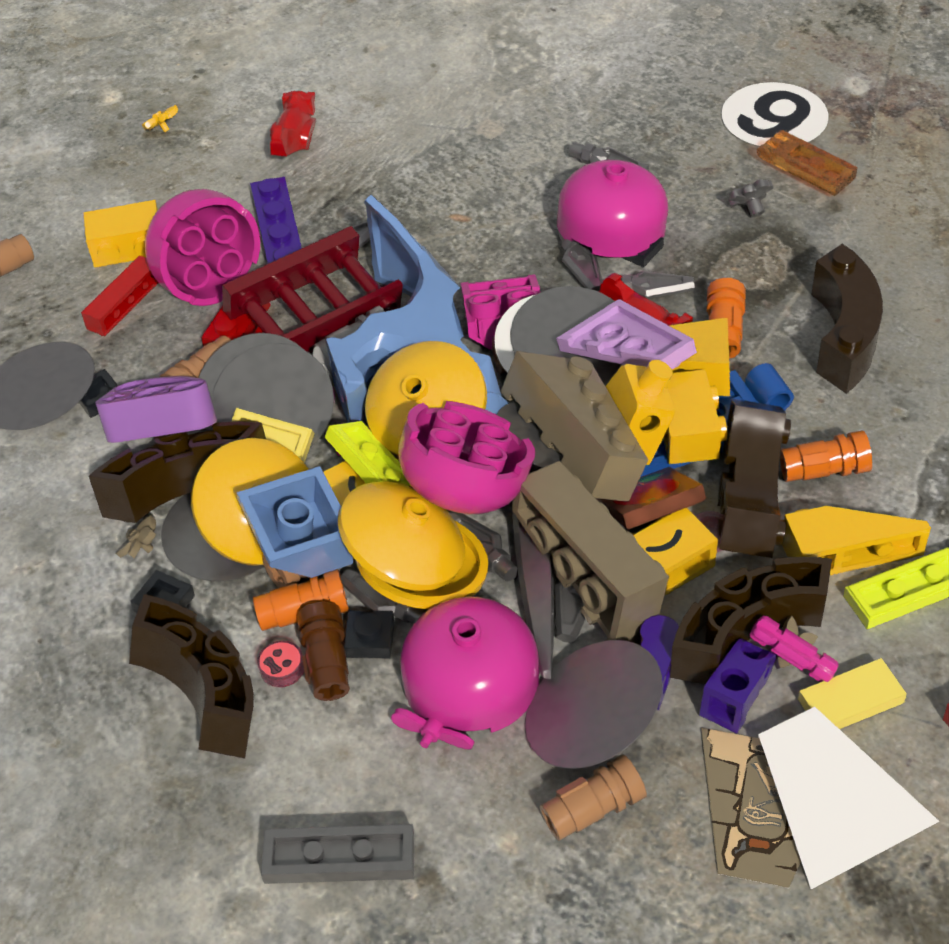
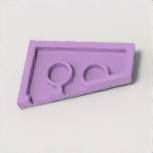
M620 299L556 338L559 350L562 352L622 365L632 364L647 367L650 361L660 360L665 362L671 369H674L697 353L693 338Z

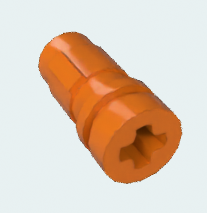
M720 278L711 282L707 288V313L709 320L728 318L730 359L737 356L741 350L742 316L745 313L746 289L739 280Z
M863 430L850 432L847 434V437L844 434H838L834 436L833 440H819L797 444L794 447L783 448L780 451V468L785 482L828 477L830 474L840 473L841 476H849L852 471L855 474L871 472L872 470L871 447L868 437Z
M339 570L327 572L321 578H318V576L309 577L310 581L290 584L270 590L268 593L254 596V608L261 630L265 631L275 627L281 628L296 624L298 612L304 606L315 602H332L340 607L341 613L348 612L349 606Z

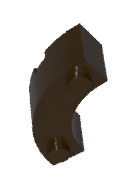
M842 243L816 261L811 295L827 309L835 324L833 329L821 339L816 373L847 394L861 381L871 366L882 319L883 299L877 279L871 269L853 250Z
M731 399L727 420V441H724L723 452H725L724 463L730 464L729 473H721L717 506H720V514L725 515L724 520L718 519L717 523L719 550L773 558L775 545L781 546L783 543L786 521L780 519L781 515L778 507V471L781 444H787L791 420L786 419V412L781 406Z
M249 421L217 422L212 425L213 430L189 435L188 432L157 436L154 437L155 445L135 454H132V451L127 449L116 455L89 475L102 518L137 523L158 506L179 496L191 493L200 467L217 449L240 439H266L262 423Z
M820 557L773 559L772 565L750 571L744 567L714 583V589L703 597L699 603L694 602L680 623L672 646L670 678L706 684L734 644L741 638L746 641L751 639V629L762 616H768L779 623V628L783 627L789 616H793L797 626L821 627L832 559Z
M144 594L132 625L129 664L140 666L162 675L180 688L188 697L197 712L200 723L199 750L245 759L254 707V692L251 677L246 675L239 661V651L220 630L213 632L196 621L197 614L162 598Z

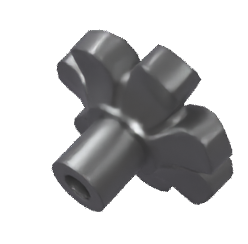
M760 179L755 181L754 184L742 187V189H734L728 194L730 198L728 202L731 207L740 204L747 205L751 217H757L765 213L761 200L767 196V192L774 189L771 180Z

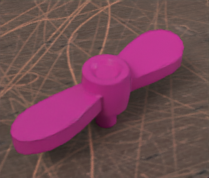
M397 708L391 716L392 722L398 727L421 733L423 738L420 741V745L423 748H428L431 742H437L438 739L467 750H471L475 743L467 735L445 728L440 721L434 718L425 720L404 708Z

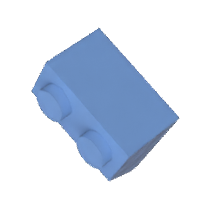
M320 466L237 492L238 502L271 568L313 578L353 564V556L345 547L338 529V513L341 505Z

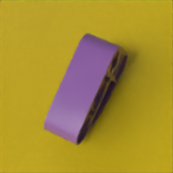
M171 376L131 381L113 388L95 402L106 440L109 443L195 431L217 422L207 382L195 377Z

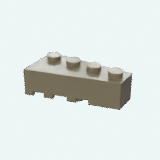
M517 351L500 391L508 401L515 399L520 404L519 415L526 423H533L534 421L543 431L540 437L542 442L548 448H552L563 455L561 463L581 480L583 486L594 498L629 502L648 462V458L591 361L578 356L564 358Z
M560 461L528 474L521 485L519 494L513 499L512 511L541 554L544 555L548 552L552 554L553 564L557 572L556 576L564 588L573 585L585 604L580 610L589 625L598 622L608 637L604 641L622 640L639 644L640 630L643 622L651 616L660 615L669 579L663 566L647 554L637 543L633 534L626 531L611 516L607 507L603 503L598 502L583 486L581 480L572 474Z

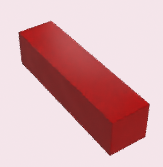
M139 255L81 312L87 330L105 337L158 284L149 269L145 257Z

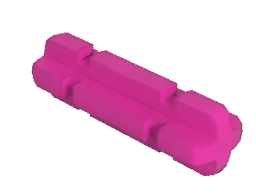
M762 616L756 621L750 632L751 639L764 647L766 644L772 646L770 651L801 671L803 669L809 670L808 675L818 682H829L833 678L839 665L837 660L824 652L822 655H819L817 653L818 648L787 628L784 631L780 630V624L768 616Z

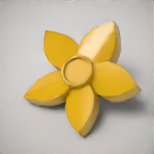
M174 105L162 112H157L152 115L151 119L142 124L144 130H151L160 125L163 132L169 130V127L165 120L172 118L179 109Z

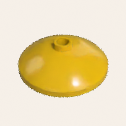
M424 341L397 351L380 366L373 376L367 391L365 413L372 434L391 453L399 456L398 448L408 413L414 406L424 402L428 409L444 408L446 401H453L485 409L487 387L483 373L467 352L447 342ZM422 385L417 393L411 394L415 386Z
M240 439L220 447L202 464L192 487L191 508L200 534L215 551L232 561L245 565H264V554L238 502L237 492L309 470L308 467L294 452L279 443L266 439Z
M388 481L366 483L352 490L340 507L338 529L345 547L363 568L391 585L418 591L437 589L453 580L463 565L465 558L464 540L453 517L446 509L427 501L409 485Z
M455 521L464 540L465 558L461 569L454 579L440 588L425 591L400 588L377 578L357 561L356 563L365 581L387 599L403 606L429 610L449 599L476 595L486 579L488 557L480 540L468 528Z

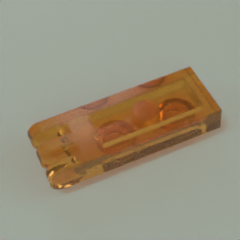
M780 130L774 137H771L757 149V155L761 159L833 196H836L856 179L858 167L784 130Z

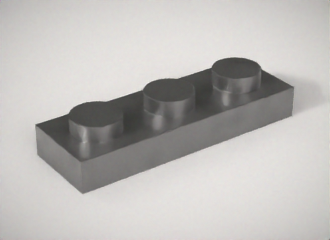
M413 824L265 829L261 868L264 884L414 879Z

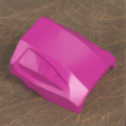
M536 275L460 283L469 338L489 350L492 349V338L495 336L497 325L504 313L518 301L540 293V286Z

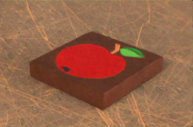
M667 467L640 477L629 502L595 499L607 507L611 516L619 524L630 529L703 502L706 499L703 484L671 467Z

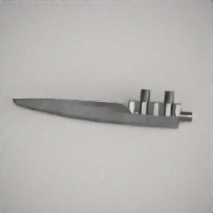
M532 464L529 474L541 468ZM513 512L516 560L526 619L537 644L540 673L543 678L551 679L554 646L553 556L550 552L544 555L541 554Z

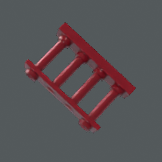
M349 226L223 284V311L230 320L243 314H249L264 333L283 336L298 344L308 353H312L313 344L325 339V336L338 329L355 323L356 317L362 314L366 316V312L376 306L382 307L385 312L399 309L401 307L403 284L398 279L381 287L358 261L360 235L352 226ZM345 268L367 295L349 302L327 275ZM309 283H314L336 310L317 318L295 290ZM281 298L302 322L303 326L285 334L262 305Z

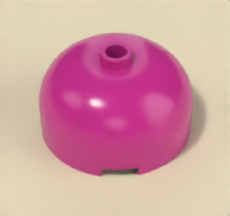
M623 160L595 161L576 170L564 183L558 200L557 228L565 240H575L580 244L591 247L592 254L604 257L636 256L638 253L650 248V244L657 241L660 237L664 238L668 217L667 195L660 181L642 166Z
M209 189L188 190L170 198L153 216L145 238L146 260L157 282L175 297L196 306L217 304L223 301L222 285L247 274L252 262L257 264L261 243L259 228L250 211L229 196Z
M446 401L444 408L428 409V406L423 402L414 406L408 413L399 442L398 454L400 467L406 480L427 501L457 513L483 514L498 510L516 498L520 492L521 485L531 469L535 458V448L529 438L522 439L521 441L515 434L509 431L511 422L490 411L453 401Z
M471 596L458 597L441 602L418 618L410 628L403 643L400 668L405 696L410 707L418 716L425 720L434 718L440 721L447 729L459 732L479 731L490 728L491 733L501 730L515 722L526 712L539 685V655L534 636L530 628L517 613L497 601Z

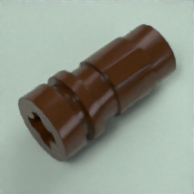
M327 601L308 604L297 614L300 642L306 648V653L302 656L305 680L309 685H312L313 695L316 699L322 701L337 700L348 694L350 690L348 681L349 670L345 648L342 644L345 639V630L341 609L335 603Z

